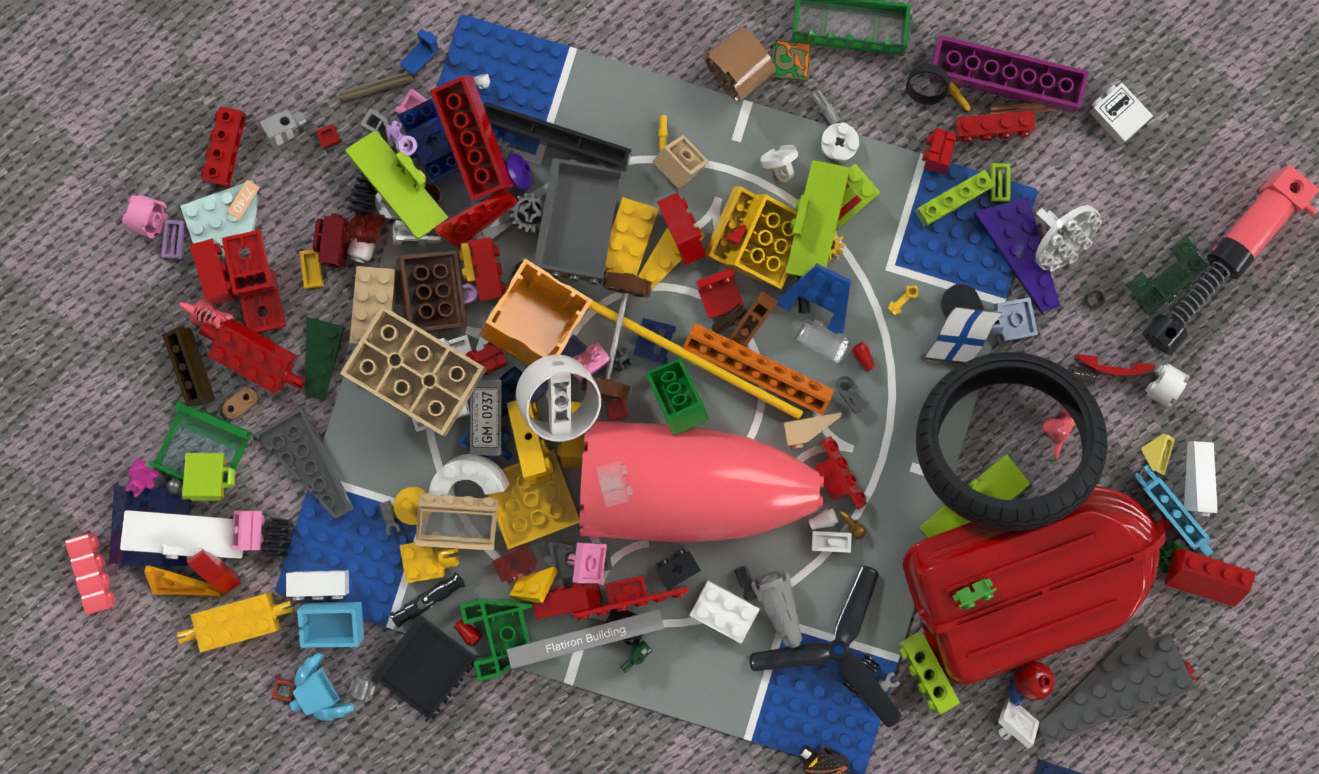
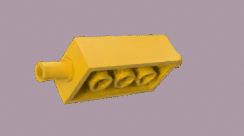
M272 592L197 612L191 614L193 628L177 632V637L186 636L178 639L180 644H183L184 642L196 639L200 652L276 632L281 630L278 616L294 613V607L286 609V607L293 605L290 600L275 605Z

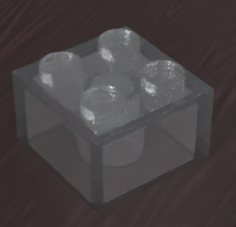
M621 459L595 467L605 507L622 504L631 500L630 496H633L634 493L631 482L627 483L625 476H628L626 463H622Z

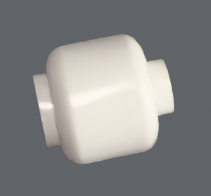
M360 234L359 237L351 238L347 250L350 259L361 263L371 259L375 248L374 243L370 241L371 237Z

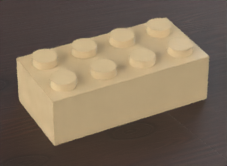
M356 267L349 343L358 345L381 306L396 313L399 280L396 269Z

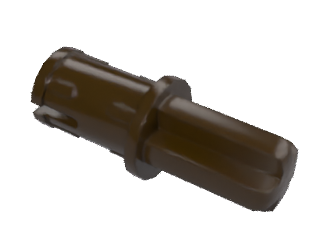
M738 303V305L728 313H724V316L712 325V330L717 334L722 333L731 324L734 325V322L742 315L746 314V309H743V305Z

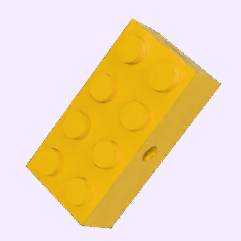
M517 400L508 402V412L524 479L529 485L553 480L551 474L554 473L552 462L547 458V455H550L548 444L527 425L518 409ZM530 400L529 416L539 420L541 418L540 409L537 407L536 402Z

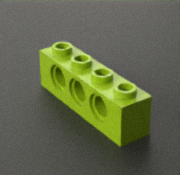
M983 170L918 207L915 213L925 228L988 192L995 185L986 170Z
M917 632L898 643L900 647L899 653L904 660H907L910 674L916 677L919 682L917 687L927 697L928 701L926 703L929 709L941 715L958 705L960 702L924 634ZM920 652L921 659L916 662L915 655ZM929 669L930 676L929 678L925 679L924 673L926 670ZM939 687L938 695L934 696V689Z

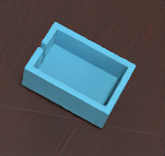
M361 602L304 603L297 610L298 625L302 627L299 630L300 648L358 647L364 640Z

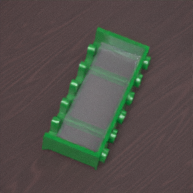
M796 0L791 42L904 56L908 45L911 5L903 2H886L885 0Z

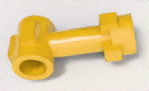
M908 285L904 289L905 294L895 303L891 301L888 304L887 310L893 316L899 315L902 312L900 308L909 299H916L919 296V288L916 285Z

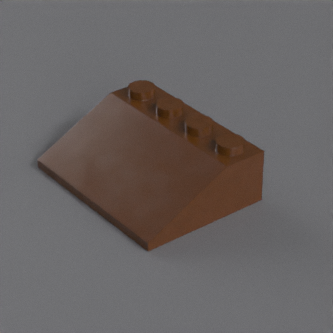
M457 250L400 255L396 262L404 319L427 333L467 327Z

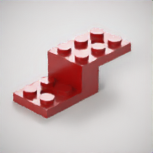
M259 229L223 237L222 243L234 295L240 297L246 327L257 333L287 327L276 272L269 268L262 231ZM244 248H249L250 255L247 258H242L241 251ZM261 307L268 309V314L265 317H260L259 315Z

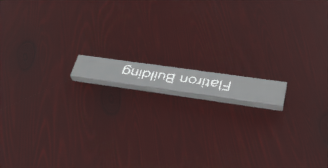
M659 609L507 649L511 669L661 630L664 629V624Z

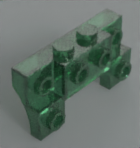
M1184 236L1174 246L1169 248L1178 261L1174 262L1153 281H1150L1143 272H1140L1135 278L1125 284L1134 295L1138 306L1146 315L1151 314L1164 302L1168 301L1170 303L1178 297L1177 293L1181 289L1185 291L1193 285L1191 281L1208 267L1197 253L1198 249L1187 236Z

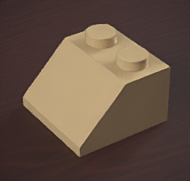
M684 135L665 146L652 161L658 170L678 189L693 179L709 163Z

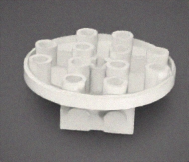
M1085 205L1070 211L1058 219L1050 210L1046 212L1041 208L1036 214L1050 229L1038 246L1035 257L1036 263L1043 270L1051 272L1067 263H1074L1078 255L1092 245V238L1102 223L1099 212L1094 207Z

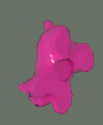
M137 458L129 468V480L125 490L133 491L134 497H137L145 487L152 489L154 486L153 480L159 477L160 474L155 469H147L144 466V461Z

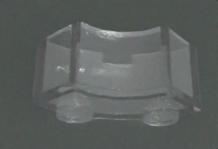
M805 319L795 339L805 347L842 366L853 347L847 341L848 337L841 333L835 334L824 327L825 324L817 319H814V321Z

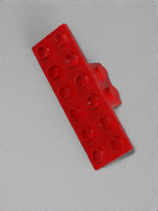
M640 575L605 583L609 603L597 605L587 610L572 612L571 615L573 618H577L578 621L590 618V614L594 613L597 616L609 614L608 610L623 611L633 604L636 607L645 606L647 601L650 600L657 603L666 601L668 596L674 598L686 596L685 592L690 590L689 587L683 585L647 594L644 577Z

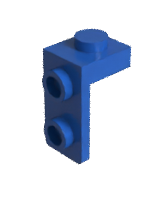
M421 29L417 33L419 43L400 62V66L413 76L439 50L437 38L430 31L426 32Z

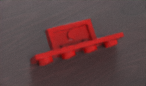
M829 436L821 442L830 458L817 464L815 468L819 475L824 477V485L832 500L849 493L857 510L867 504L866 496L860 491L856 477L851 474L847 460L839 451L838 443L832 436Z

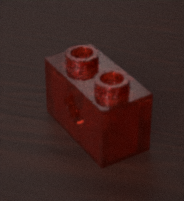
M529 543L492 561L501 581L507 580L508 584L519 579L517 575L522 572L527 575L535 571V566L539 564ZM514 559L516 562H521V564L519 565V569H517V567H512Z

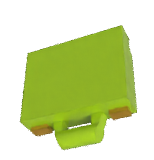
M186 453L182 490L183 500L222 501L224 489L235 485V470L224 467L227 462L224 453ZM224 473H227V482H223Z

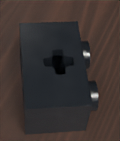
M682 549L674 554L675 558L670 561L666 558L657 564L656 572L667 590L701 571L690 550L685 551V549ZM677 563V565L683 566L680 568V573L672 571L674 568L673 564Z

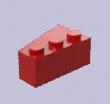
M677 192L657 201L684 264L687 265L705 257L706 254L700 238L703 237L699 227L695 228L693 225L696 221L692 212L687 213L686 211L689 207L685 198L681 199Z
M491 237L467 241L468 247L471 248L472 265H474L480 301L485 303L500 300L506 291V284L501 281V275H504L502 263L498 264L497 256H500L499 246L495 245Z
M213 238L190 244L205 300L213 306L236 300L227 273V264L221 256L223 254L221 244L217 243Z
M572 583L570 587H566V585L554 587L555 590L548 591L543 603L532 602L536 620L591 609L603 603L599 583Z

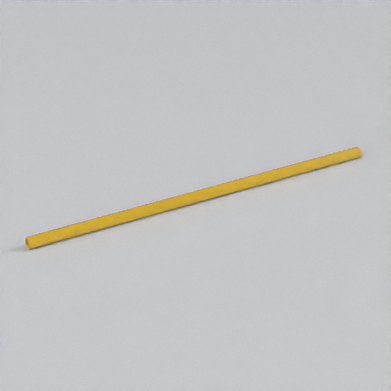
M592 300L588 309L615 323L617 322V312ZM626 317L623 318L622 327L798 420L803 413L802 410L683 349V347Z

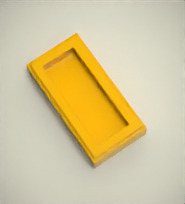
M313 250L300 251L304 289L324 287L322 264L318 262L319 255Z

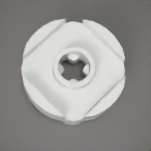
M836 123L829 126L821 138L823 154L828 159L834 161H848L855 155L859 147L858 134L847 123ZM837 138L844 140L843 147L835 145Z

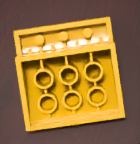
M734 186L707 245L705 257L725 267L733 268L734 271L757 281L782 289L788 276L786 269L794 239L791 223L792 219L796 218L798 211L766 194H754L741 186ZM746 225L747 228L739 244L733 245L722 239L737 227Z

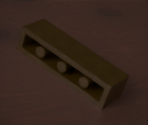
M177 327L162 334L186 406H201L215 400L191 328Z

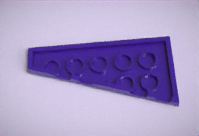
M1021 198L974 212V216L976 219H979L983 225L982 228L990 235L995 247L1008 266L1013 269L1017 275L1016 278L1023 284L1039 312L1060 307L1050 271L1043 270L1036 263V251L1041 239L1029 198Z

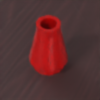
M864 342L851 348V355L866 372L876 366L869 346Z
M462 619L457 621L453 627L466 645L474 647L482 638L480 630L469 624H464Z

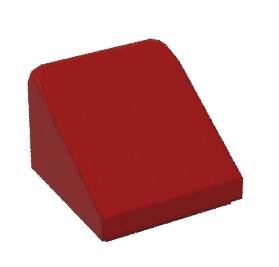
M746 225L737 227L722 239L733 245L739 244L747 228Z

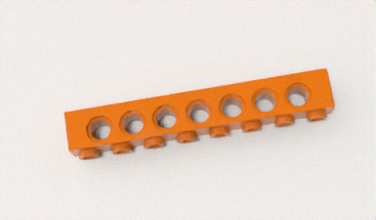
M694 323L683 346V349L820 415H823L834 391V389L697 323Z

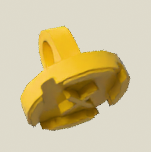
M407 487L396 495L394 512L401 522L408 525H417L419 494H427L424 489ZM423 511L422 522H425L430 517L432 511Z

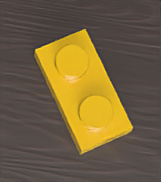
M468 243L461 244L462 249L459 250L460 260L464 261L465 268H462L464 280L467 279L470 284L476 283L474 265H472L471 248L468 247Z

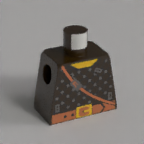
M822 743L814 750L804 745L799 752V755L805 758L803 761V771L806 774H843L848 769V757Z

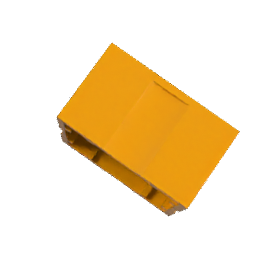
M524 259L478 336L529 366L540 358L560 355L570 334L582 319L592 299L571 286L557 281L548 272Z

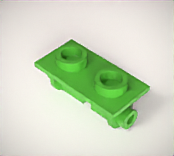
M984 578L972 584L975 591L973 593L969 587L955 592V595L952 597L955 603L960 602L961 604L958 606V610L964 608L966 611L976 606L974 602L980 599L985 602L993 598V593L997 589L991 590L990 587L993 586L991 580Z

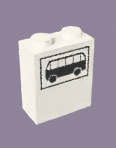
M1123 83L1117 87L1115 85L1110 87L1105 92L1107 96L1104 99L1099 97L1092 104L1094 108L1089 111L1119 145L1124 143L1153 117Z

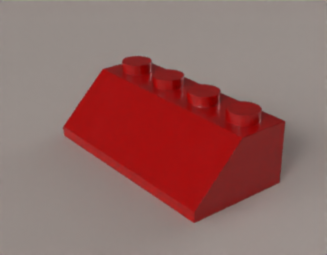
M1175 548L1164 585L1236 607L1251 591L1256 572L1188 550Z

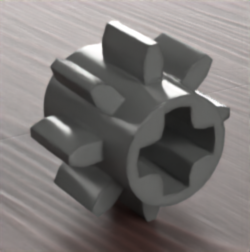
M622 347L621 350L617 349L613 368L618 372L621 369H629L633 363L631 358L633 354L625 347Z

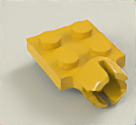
M415 542L399 545L406 584L444 577L446 568L455 567L459 564V556H449V554L459 552L458 548L415 546Z

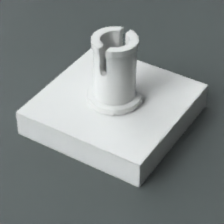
M1011 697L1007 698L998 721L1003 726V728L999 729V735L1004 740H1008L1013 735L1024 746L1030 748L1034 745L1039 721L1021 705L1014 706Z

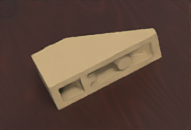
M841 412L782 423L786 446L791 445L792 449L803 447V443L810 441L842 416Z

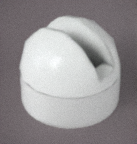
M488 74L474 77L475 84L479 89L488 88L490 84Z

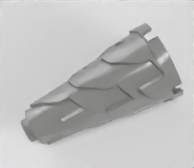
M780 570L757 578L759 583L756 585L755 581H753L751 586L785 646L795 648L800 645L802 636L791 589L790 575L787 570H783L784 575H781Z

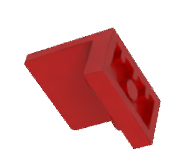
M733 268L699 279L695 283L709 319L728 313L738 303L744 306L734 279L735 273Z

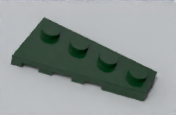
M307 317L305 396L321 400L326 399L345 329L344 326Z

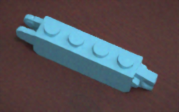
M1147 465L1143 467L1144 471L1152 478L1147 483L1140 474H1134V477L1142 485L1141 488L1188 545L1196 552L1201 550L1207 557L1214 552L1207 545L1210 542L1209 536L1161 478L1155 475Z

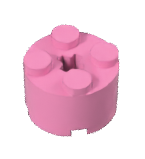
M133 195L129 199V206L127 212L122 217V223L126 225L129 231L153 239L155 238L154 235L156 233L160 234L164 228V222L167 220L164 208H167V206L162 201L143 195Z

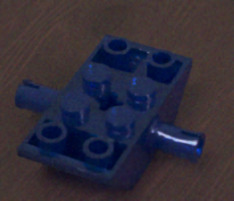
M432 98L397 115L406 135L413 137L417 143L416 151L408 156L411 159H419L431 184L460 170ZM434 140L435 145L431 146L430 142Z

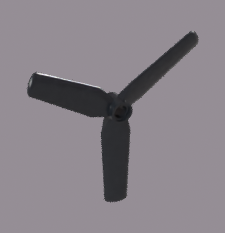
M862 566L835 624V636L830 644L812 642L801 644L795 648L784 647L752 653L749 659L752 671L813 666L833 659L838 661L844 678L885 726L892 727L897 724L902 714L865 663L849 652L848 649L861 629L879 576L878 571L869 566ZM842 646L844 651L842 654L836 655L833 653L834 648Z

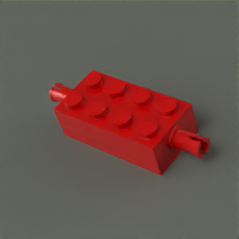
M234 319L222 323L219 331L206 323L201 326L199 334L213 341L208 354L209 358L273 394L283 389L286 383L298 390H301L304 386L303 383L306 380L291 372L298 355Z

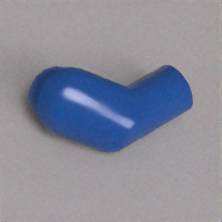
M1013 678L1010 682L1008 693L1014 706H1019L1023 704V700L1015 688Z

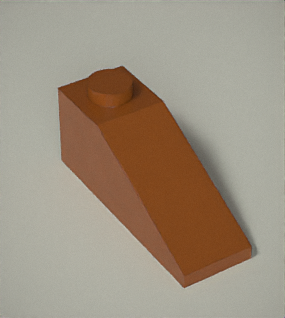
M762 291L728 339L746 347L778 302Z

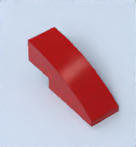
M201 550L187 560V563L204 580L224 594H227L241 584L234 570L225 566L222 559L205 550Z

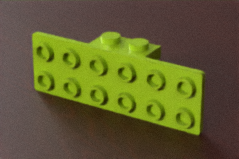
M376 130L345 150V153L416 239H420L435 229L434 227L448 219V216L424 189L426 177L423 172L417 170L412 159L402 151L395 154Z
M816 160L812 161L804 195L802 194L801 199H797L795 210L798 211L797 216L792 219L791 223L794 239L787 264V274L803 276L816 263L827 268L850 172L849 167Z
M1004 455L978 478L968 482L967 485L984 495L997 499L1012 500L1030 483L1010 457ZM944 505L920 525L919 528L929 538L971 521L959 516Z

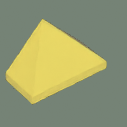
M1162 434L1142 447L1141 450L1153 471L1165 475L1175 438Z

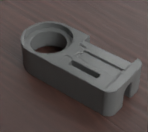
M842 376L836 381V389L854 413H858L869 405V401L865 402V398L857 389L858 386L850 377ZM846 379L850 382L848 390L840 388L841 380Z

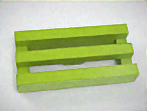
M991 163L990 179L995 185V168H998L997 197H995V186L990 190V202L1008 203L1010 202L1011 164ZM1002 168H1005V197H1002Z

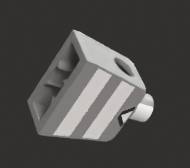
M285 110L260 121L267 140L274 149L299 134L298 126L307 121L302 112L291 116L290 112Z

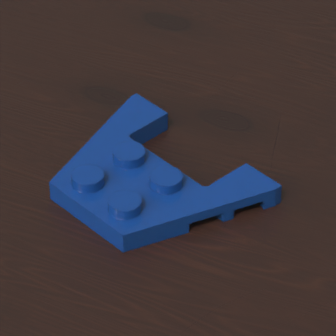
M816 263L793 286H790L784 294L777 298V305L791 311L797 297L800 296L834 313L826 330L842 337L845 329L852 280Z

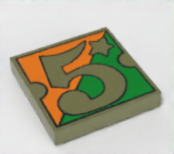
M775 39L772 61L775 65L776 73L770 78L808 82L812 44Z

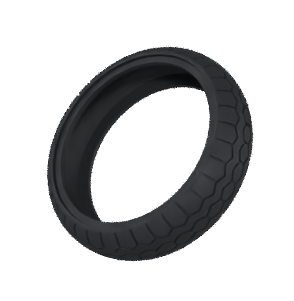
M1000 352L987 354L971 359L954 368L935 385L926 398L916 427V450L920 468L936 496L959 516L975 524L997 530H1031L1063 519L1076 510L1092 493L1102 475L1107 457L1106 425L1099 405L1091 392L1074 374L1064 367L1048 359L1026 353ZM1018 384L1035 388L1058 401L1074 420L1081 438V462L1065 483L1045 495L1027 500H1004L984 495L961 481L944 459L938 436L948 412L963 397L986 386Z

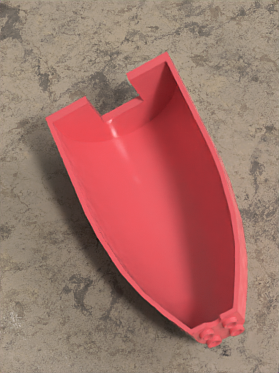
M596 420L588 431L585 432L584 446L587 447V451L584 450L582 460L580 506H583V509L580 510V526H582L580 537L664 542H710L739 539L769 532L793 523L816 512L823 505V496H820V488H823L824 477L820 476L818 471L771 445L746 436L701 427H693L673 436L668 424Z

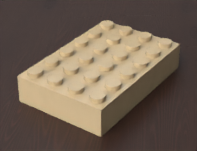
M381 306L340 374L440 435L447 436L487 368L386 307Z

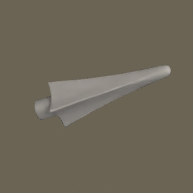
M514 220L484 229L481 232L482 234L476 237V239L491 237L494 240L512 227L511 225Z

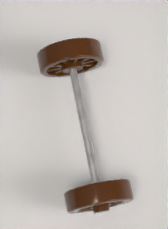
M607 272L605 273L603 288L623 295L605 378H593L598 385L601 399L609 400L610 397L628 400L630 386L611 380V373L628 295L644 298L650 297L652 282L630 273ZM586 378L582 379L580 388L584 392H587Z

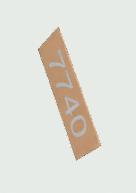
M246 180L227 212L240 220L260 187Z

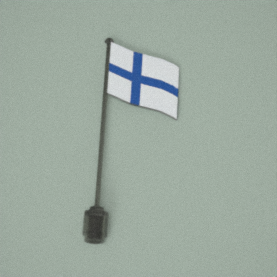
M955 307L946 318L934 344L926 354L921 355V360L963 364L974 359L983 347L992 326L1003 313ZM1071 366L1070 369H1067L1086 387L1095 384V370L1078 366Z

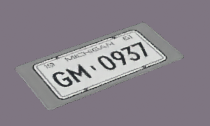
M480 380L470 396V454L501 455V380Z

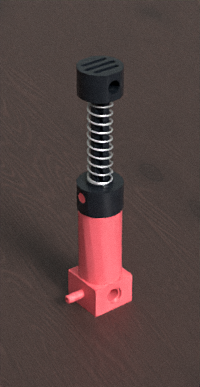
M1291 165L1275 171L1259 189L1258 193L1261 195L1207 255V260L1212 265L1209 266L1210 271L1204 272L1205 277L1199 278V284L1195 283V288L1190 289L1191 293L1189 295L1185 294L1186 299L1180 300L1181 305L1175 306L1176 310L1175 312L1171 311L1172 315L1170 317L1163 314H1158L1143 331L1145 339L1159 351L1172 355L1188 337L1183 328L1186 327L1187 322L1191 321L1190 317H1195V311H1200V306L1205 305V300H1209L1210 295L1215 293V289L1220 287L1219 283L1225 282L1224 278L1239 279L1254 261V258L1292 214L1303 209L1311 216L1317 212V209L1309 204V202L1318 193L1319 188Z

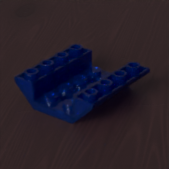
M114 485L109 563L141 566H187V556L178 555V559L166 558V554L121 550L120 545L124 512L126 510L144 512L141 506L143 502L147 501L150 504L148 512L190 515L191 500H183L181 492L179 494H171L167 488L155 487L152 489L145 487L137 497H134L133 491L125 490L126 486Z

